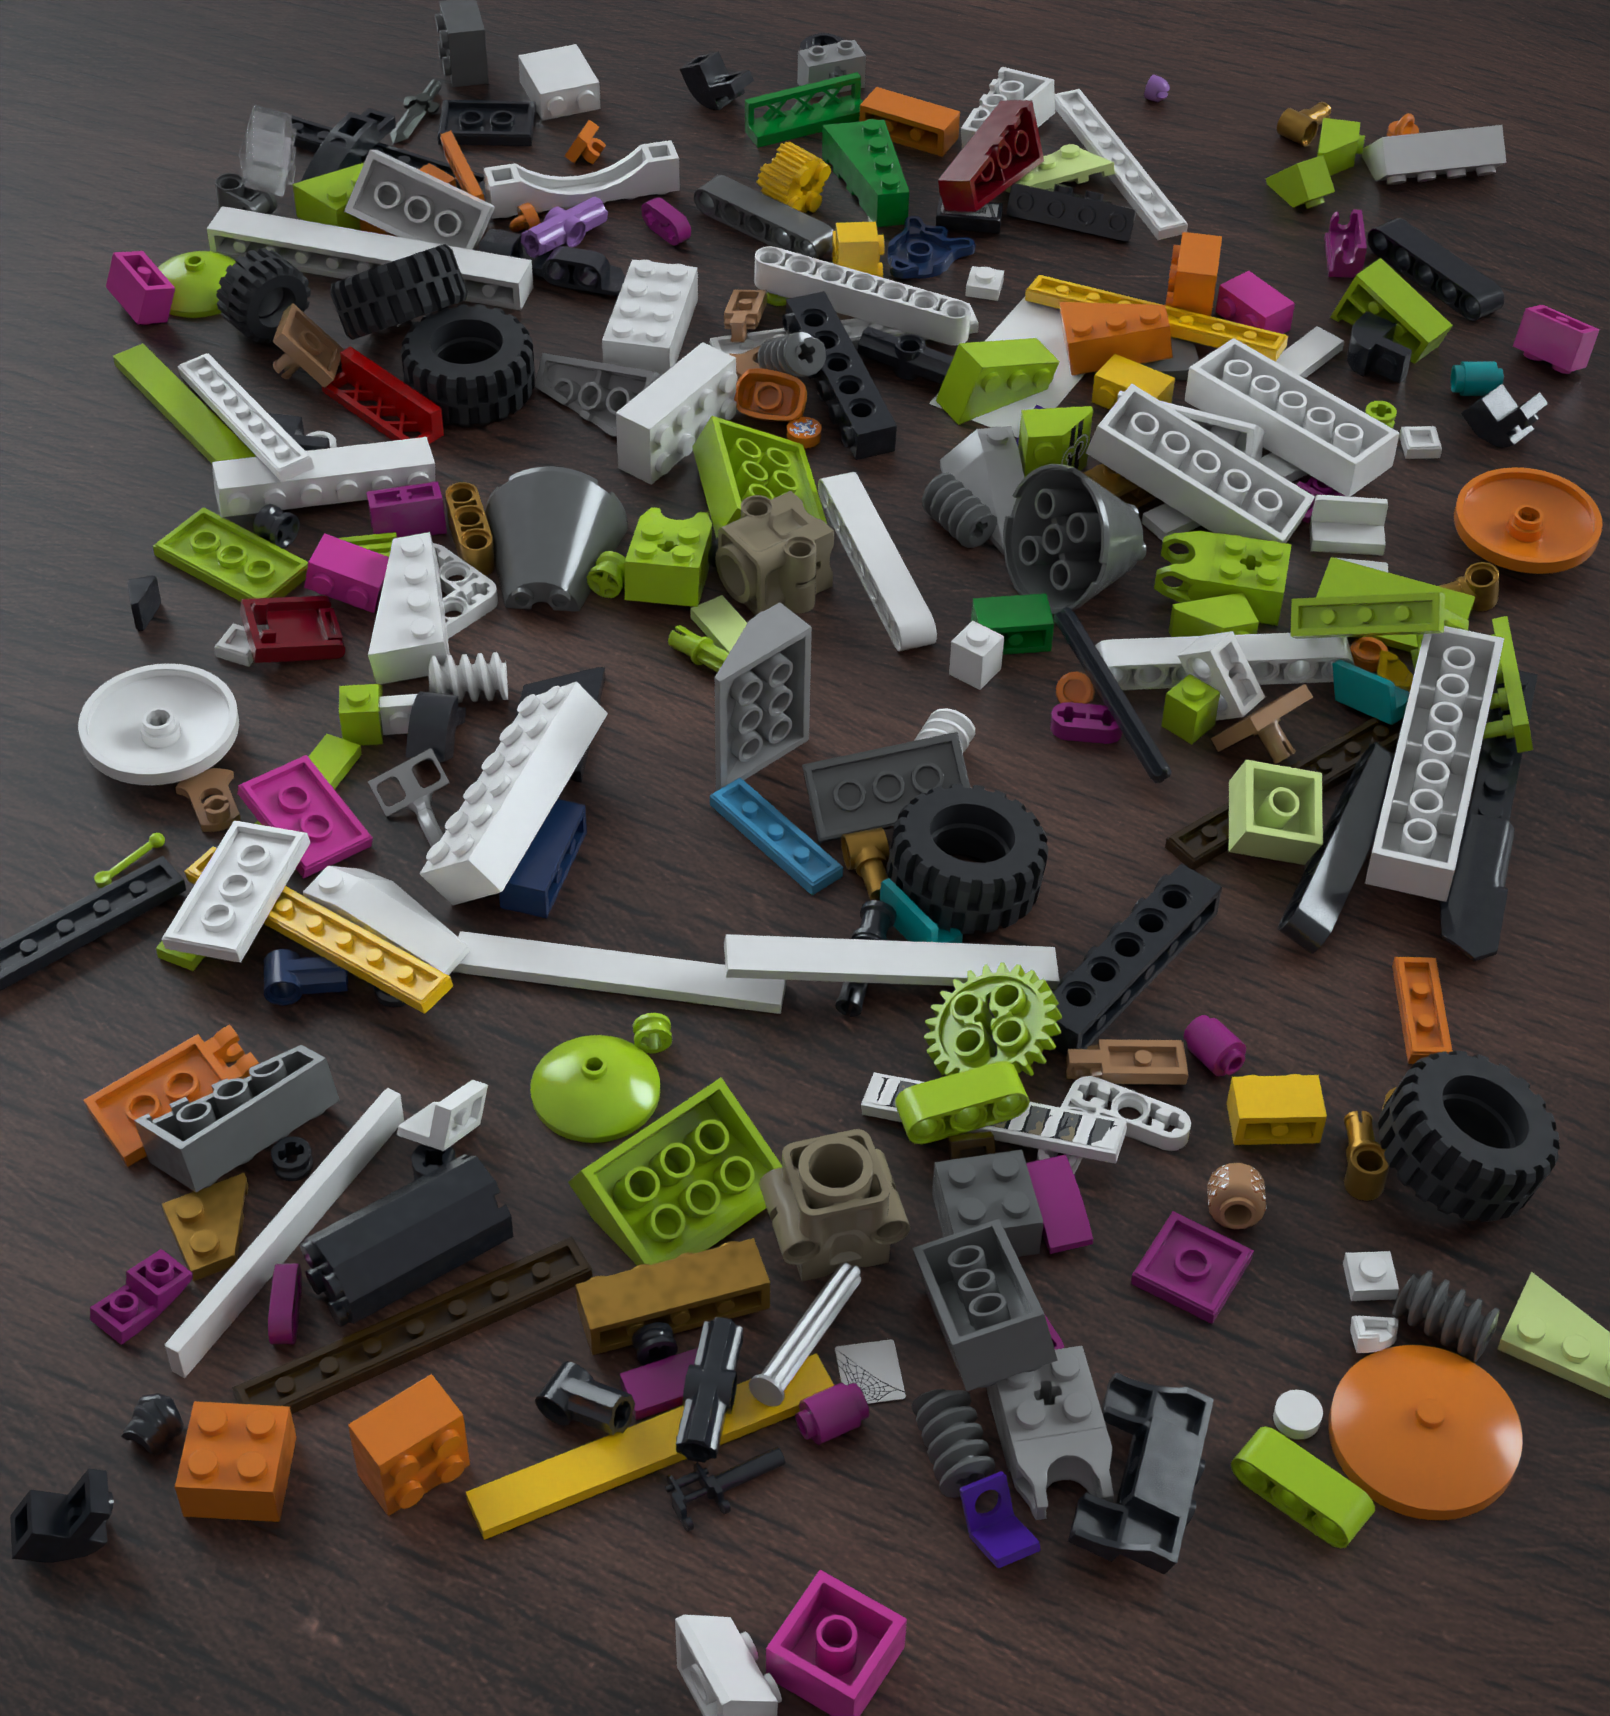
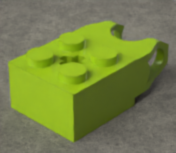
M651 507L640 516L625 559V600L698 607L709 571L708 553L712 546L710 513L698 512L690 519L674 520L665 517L661 513L660 508Z
M1206 531L1173 533L1164 536L1161 556L1172 565L1157 569L1154 589L1180 603L1243 592L1259 623L1278 626L1292 544ZM1180 543L1188 548L1189 553L1175 554L1168 547L1171 544ZM1167 576H1173L1182 580L1183 583L1178 587H1169L1163 583L1162 579Z

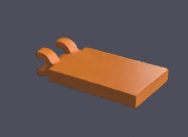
M230 1024L205 1042L199 1034L193 1036L83 1100L87 1110L127 1167L147 1156L134 1123L135 1119L148 1113L152 1120L171 1112L170 1103L187 1097L189 1103L213 1093L211 1085L226 1078L228 1080L247 1078L250 1076L249 1068L259 1064L251 1052L245 1055L244 1050L238 1044L239 1036ZM237 1060V1062L231 1067H228L226 1065V1063Z

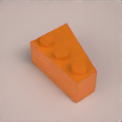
M1059 302L1062 331L1071 375L1099 371L1114 354L1139 364L1173 358L1170 324L1165 305Z

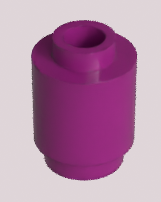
M1201 1015L1195 1018L1185 1029L1183 1039L1187 1043V1049L1216 1076L1234 1074L1244 1064L1246 1045L1217 1018Z
M853 1382L848 1385L838 1383L800 1400V1411L795 1413V1419L802 1436L806 1440L812 1438L816 1444L821 1445L860 1427L861 1421L868 1418L870 1413L865 1396L856 1383Z

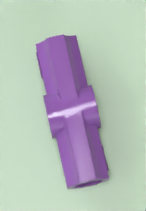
M595 196L568 210L558 206L554 207L547 213L544 222L522 233L521 243L526 250V254L533 258L562 244L576 247L583 240L587 231L607 221L608 211L605 209L603 201Z

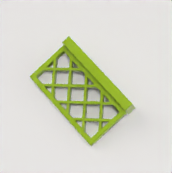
M1441 592L1292 599L1290 637L1295 639L1444 633V626L1467 631L1469 627L1467 619L1445 609V594Z

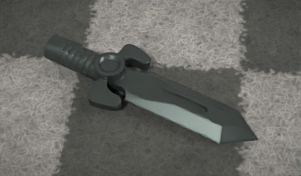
M432 80L424 92L419 93L416 97L407 96L405 98L404 108L408 110L397 123L396 128L390 133L393 144L408 139L427 111L428 114L433 115L440 109V105L432 101L442 88L438 80Z

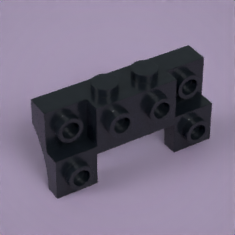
M1116 1372L1108 1382L1101 1409L1106 1423L1133 1435L1117 1502L1112 1503L1086 1492L1078 1500L1068 1542L1111 1562L1121 1554L1162 1574L1167 1573L1177 1564L1185 1527L1190 1523L1196 1509V1501L1192 1499L1194 1486L1199 1482L1205 1468V1460L1201 1458L1214 1399L1189 1387L1152 1385L1128 1378Z

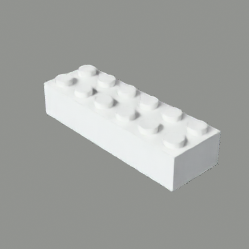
M1235 338L1189 367L1184 401L1200 411L1259 426L1265 430L1263 447L1347 497H1351L1393 466L1399 432Z
M1132 383L1097 426L1086 451V454L1213 533L1287 543L1315 498L1310 493Z
M577 681L562 687L554 686L547 692L536 696L531 694L519 704L517 717L501 733L499 737L501 743L496 751L483 762L481 767L483 772L478 780L465 791L463 795L465 801L459 811L447 820L445 824L446 832L441 840L428 851L426 855L428 861L421 870L420 875L452 905L503 891L608 713Z

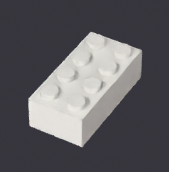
M632 259L602 339L603 363L654 371L661 375L676 364L698 301L697 267Z
M702 342L617 411L618 468L652 485L662 475L667 474L682 458L688 456L693 451L692 446L711 416L731 420L737 411V402L734 401L738 379L736 374V357Z

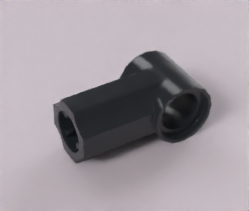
M569 1361L562 1363L535 1399V1404L539 1411L550 1421L558 1425L567 1426L572 1420L612 1435L616 1432H625L632 1422V1413L635 1407L631 1394L596 1382L584 1368Z

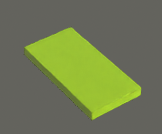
M204 507L153 545L155 556L240 602L241 599L285 597L306 579L307 561Z
M1334 557L1330 558L1316 598L1441 592L1445 594V609L1467 620L1475 600V596ZM1416 634L1357 636L1358 638H1376L1386 646L1407 652L1418 649Z

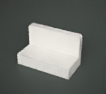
M1316 495L1309 527L1311 551L1383 556L1386 545L1384 523L1388 509L1387 499Z
M475 1080L469 1081L442 1101L432 1102L398 1126L397 1135L442 1151L446 1150L480 1125L488 1085Z

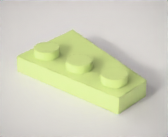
M1068 144L1050 155L1043 156L1044 162L1015 183L1041 189H1054L1055 184L1075 181L1077 184L1089 181V175L1101 172L1104 177L1115 174L1114 162L1083 150L1077 145ZM1011 186L1007 188L1005 191L1010 193Z
M1531 1272L1497 1349L1610 1399V1332Z

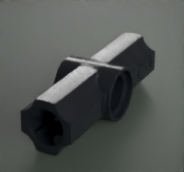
M869 326L862 332L858 343L859 354L894 367L895 375L905 380H914L922 377L942 385L953 359V356L925 347V340L918 335L904 334L897 337Z
M715 1317L714 1320L704 1322L694 1365L690 1364L687 1370L683 1391L684 1411L679 1424L678 1436L676 1437V1452L684 1455L690 1461L705 1463L709 1459L717 1458L726 1413L731 1414L738 1378L736 1368L743 1344V1327L736 1325L732 1319Z

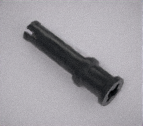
M876 900L866 901L862 904L860 910V917L862 919L860 927L853 932L851 939L888 941L886 935L888 929L896 921V911L885 902ZM844 982L835 1004L838 1012L846 1015L849 1005L852 1004L850 1017L860 1015L869 983Z

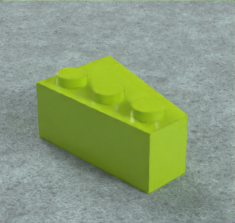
M364 163L292 184L297 217L304 221L361 230L359 218L344 211Z
M1381 258L1355 276L1330 318L1337 322L1343 319L1354 325L1368 311L1395 323L1396 328L1393 342L1412 350L1410 362L1414 364L1436 349L1453 326Z

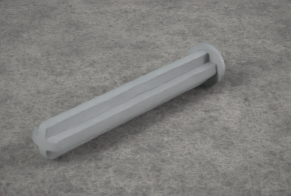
M845 1262L838 1266L764 1371L753 1376L750 1380L749 1389L758 1401L773 1407L779 1406L785 1397L784 1390L860 1284V1269L856 1265L851 1266Z

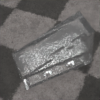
M258 105L253 106L239 153V159L245 160L241 161L240 165L242 169H245L242 173L244 187L283 197L286 186H292L296 173V166H293L296 155V147H293L296 129L292 128V114Z

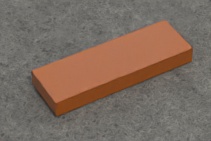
M452 131L441 134L440 139L445 158L461 189L485 201L484 194Z
M1394 957L1392 969L1408 1064H1414L1419 1059L1434 1053L1446 1051L1449 1054V1052H1452V1045L1436 958Z

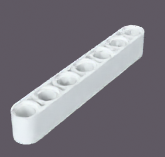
M762 247L755 253L754 283L760 290H767L769 293L786 298H795L825 291L835 311L841 314L948 345H959V343H965L969 338L971 307L962 300L777 247Z
M856 472L819 479L818 491L822 506L897 651L900 652L935 644L937 631L932 614Z
M1290 633L1235 635L1259 685L1334 682L1332 663L1340 659L1355 666L1347 637L1295 639L1290 637ZM1200 636L1111 639L1101 641L1095 647L1122 690L1173 688L1187 676L1178 655Z

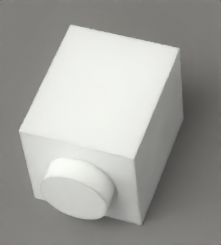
M975 621L969 623L951 641L949 675L981 690L1001 670L1004 636Z

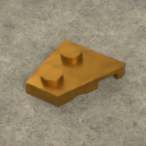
M244 1173L215 1183L198 1192L194 1191L162 1203L164 1215L188 1270L193 1273V1282L230 1268L238 1260L240 1248L238 1238L242 1232L244 1222L245 1195H248L249 1189Z

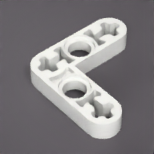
M433 543L437 561L439 562L441 590L447 594V596L442 598L444 613L449 611L462 612L457 617L445 616L449 639L497 606V588L491 579L444 546ZM453 575H462L465 577L461 581L447 580L449 577Z
M1085 1076L1077 1079L1072 1084L1060 1107L1126 1120V1136L1162 1150H1179L1188 1142L1191 1120L1185 1111L1097 1077ZM1088 1095L1095 1096L1090 1100V1102L1083 1100L1086 1099ZM1108 1101L1112 1102L1111 1110L1105 1109V1107H1108ZM1124 1107H1132L1137 1109L1141 1116L1137 1119L1129 1120L1122 1117L1118 1111ZM1149 1116L1155 1118L1152 1119L1151 1126L1147 1125ZM1169 1125L1177 1127L1174 1128L1172 1132H1167L1164 1130L1167 1129ZM1039 1149L1037 1161L1057 1157L1058 1152ZM1064 1154L1068 1158L1073 1174H1075L1083 1157Z

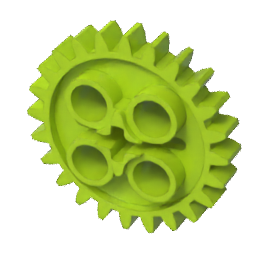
M1001 962L997 971L992 973L988 964H985L982 969V975L976 977L974 972L969 970L967 971L968 981L964 984L957 979L953 980V985L956 989L953 993L947 991L940 992L945 1002L943 1005L933 1004L931 1006L937 1017L925 1021L931 1032L925 1034L924 1039L930 1046L927 1049V1053L942 1075L949 1076L991 1063L1006 1061L1015 1066L1017 1073L1024 1071L1032 1076L1034 1072L1031 1064L1034 1061L1042 1064L1047 1062L1041 1053L1043 1049L1054 1050L1056 1048L1050 1036L1061 1034V1030L1056 1021L1062 1019V1015L1057 1008L1059 1002L1044 978L1039 980L1034 970L1025 973L1021 965L1017 964L1010 972L1005 963ZM989 998H990V1002H989L990 1010L988 1009V999H989ZM995 1043L997 1044V1056H995V1051H996V1045H995Z

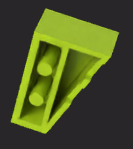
M1037 338L959 343L935 401L959 425L1047 390L1060 361Z

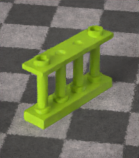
M1508 617L1492 619L1494 634L1491 636L1504 638L1495 681L1496 684L1504 683L1505 687L1498 688L1497 693H1492L1489 710L1501 708V711L1509 710L1510 715H1504L1503 720L1486 723L1483 739L1506 735L1507 739L1515 737L1517 753L1533 750L1529 721ZM1416 634L1418 649L1411 650L1414 671L1424 634Z

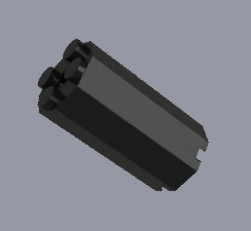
M464 1154L305 1238V1242L300 1244V1249L306 1262L311 1267L305 1271V1274L313 1291L317 1295L324 1292L330 1301L327 1303L328 1309L339 1327L348 1323L355 1324L514 1237L512 1217L506 1204L498 1208L495 1195L501 1192L488 1170L477 1156L469 1157V1155Z

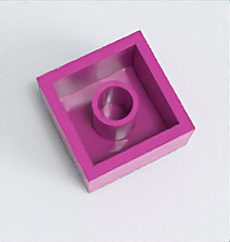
M819 1570L767 1646L766 1674L770 1673L777 1684L831 1716H860L905 1647L907 1619L826 1572Z

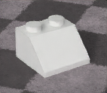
M682 1615L675 1619L677 1668L703 1716H777L778 1703L782 1702L779 1688L770 1673L765 1675L761 1673L755 1662L758 1660L756 1647L746 1631L740 1634L731 1617Z

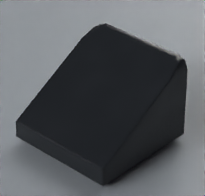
M153 575L129 579V582H127L135 628L138 631L145 630L161 604L157 577Z

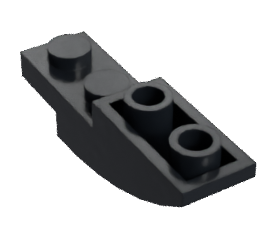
M368 108L361 115L349 112L322 142L301 181L361 164V157L396 128L395 116Z

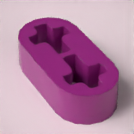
M657 197L643 203L641 212L646 225L673 246L678 245L691 237V227L687 218L665 200Z
M1065 702L1056 705L1051 713L1050 729L1054 736L1059 739L1109 744L1117 742L1123 734L1105 705Z
M275 1264L268 1315L270 1344L296 1343L302 1295V1271L300 1264Z

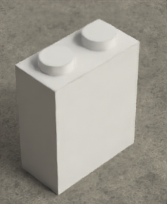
M577 44L518 55L520 83L530 101L536 102V111L542 121L601 109L599 81Z

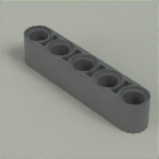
M717 175L694 192V202L703 214L769 246L820 259L832 249V233L834 230L829 225L729 177Z

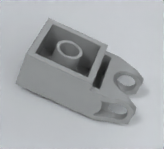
M1083 1346L1056 1349L1058 1361L1043 1365L1036 1371L1023 1372L999 1380L994 1385L987 1387L1008 1472H1011L1014 1487L1029 1505L1035 1520L1047 1519L1046 1509L1048 1507L1046 1489L1052 1483L1059 1480L1078 1482L1087 1489L1089 1494L1113 1502L1114 1494L1109 1472L1112 1445Z

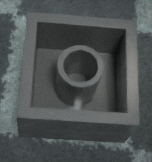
M439 1L440 13L435 14L437 32L440 34V41H437L439 58L440 60L442 59L444 76L450 75L452 87L489 83L485 29L477 1Z
M1022 1150L935 1162L932 1195L943 1237L999 1219L1017 1257L1040 1253L1043 1219Z

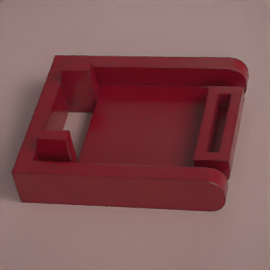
M302 596L241 599L240 615L254 663L339 659L344 656L345 646L342 641L343 637L334 608H331L329 597ZM257 625H266L267 630H262L259 635Z

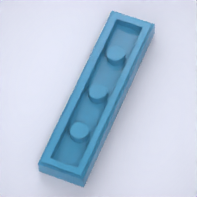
M742 778L736 779L710 795V806L812 896L843 877L842 865Z

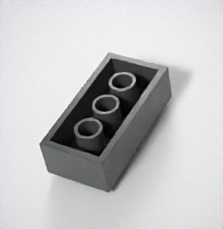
M999 1219L912 1248L926 1294L966 1391L979 1387H989L999 1380L1023 1372L1036 1371L1043 1365L1058 1361L1045 1314Z

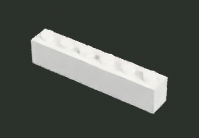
M427 437L306 451L311 456L315 468L284 482H281L258 457L212 462L214 490L221 517L258 513L261 508L268 504H274L280 507L281 510L367 500L366 492L435 482V462Z

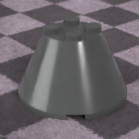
M1063 464L1041 466L1030 472L1020 482L1012 497L1017 499L1011 516H1005L1003 529V550L1010 579L1019 595L1046 593L1052 614L1060 612L1065 607L1071 608L1072 611L1080 608L1129 572L1137 561H1142L1146 555V544L1143 541V530L1136 506L1125 503L1074 467Z

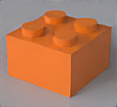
M1182 232L1181 245H1174L1166 306L1211 316L1222 236Z
M432 1374L348 1424L357 1474L388 1516L401 1508L407 1509L420 1501L425 1493L441 1483L455 1480L463 1473L465 1468L470 1466L463 1413Z
M194 1401L175 1483V1490L183 1517L280 1522L297 1437L290 1406Z

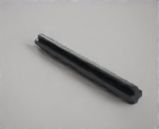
M1069 607L1063 608L1054 615L1055 623L1150 779L1155 783H1162L1164 779L1171 776L1172 770L1075 612Z

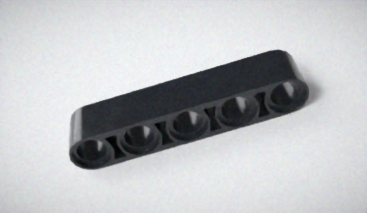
M1394 218L1369 231L1367 241L1375 255L1466 319L1477 321L1503 307L1504 294L1498 284L1404 219Z

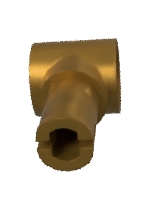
M1319 102L1311 109H1303L1299 112L1288 108L1283 112L1278 121L1277 133L1300 145L1308 146L1314 139L1318 125L1322 124L1323 118L1331 117L1329 116L1331 114V107L1325 102Z
M1478 562L1467 568L1465 576L1457 577L1456 581L1439 585V587L1475 596L1472 609L1487 611L1492 609L1498 601L1499 571L1490 563Z
M881 827L842 835L841 848L847 869H856L857 874L863 877L870 901H880L881 882L888 878L885 869L890 855L884 829Z
M1353 1111L1344 1117V1125L1349 1146L1346 1149L1348 1166L1344 1186L1352 1197L1364 1201L1374 1200L1382 1194L1389 1171V1165L1384 1156L1386 1150L1381 1149L1379 1143L1375 1142L1372 1115L1367 1111H1362V1122H1359L1358 1111Z

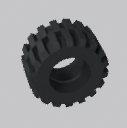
M259 248L257 252L255 250L247 251L245 257L240 255L235 259L236 263L233 266L229 265L227 267L225 277H221L219 281L221 288L217 290L216 297L219 299L217 306L222 312L221 315L248 339L262 344L264 341L273 343L283 312L292 303L302 312L308 309L310 301L307 298L311 296V289L307 287L309 282L303 276V273L273 250L268 251L266 248Z

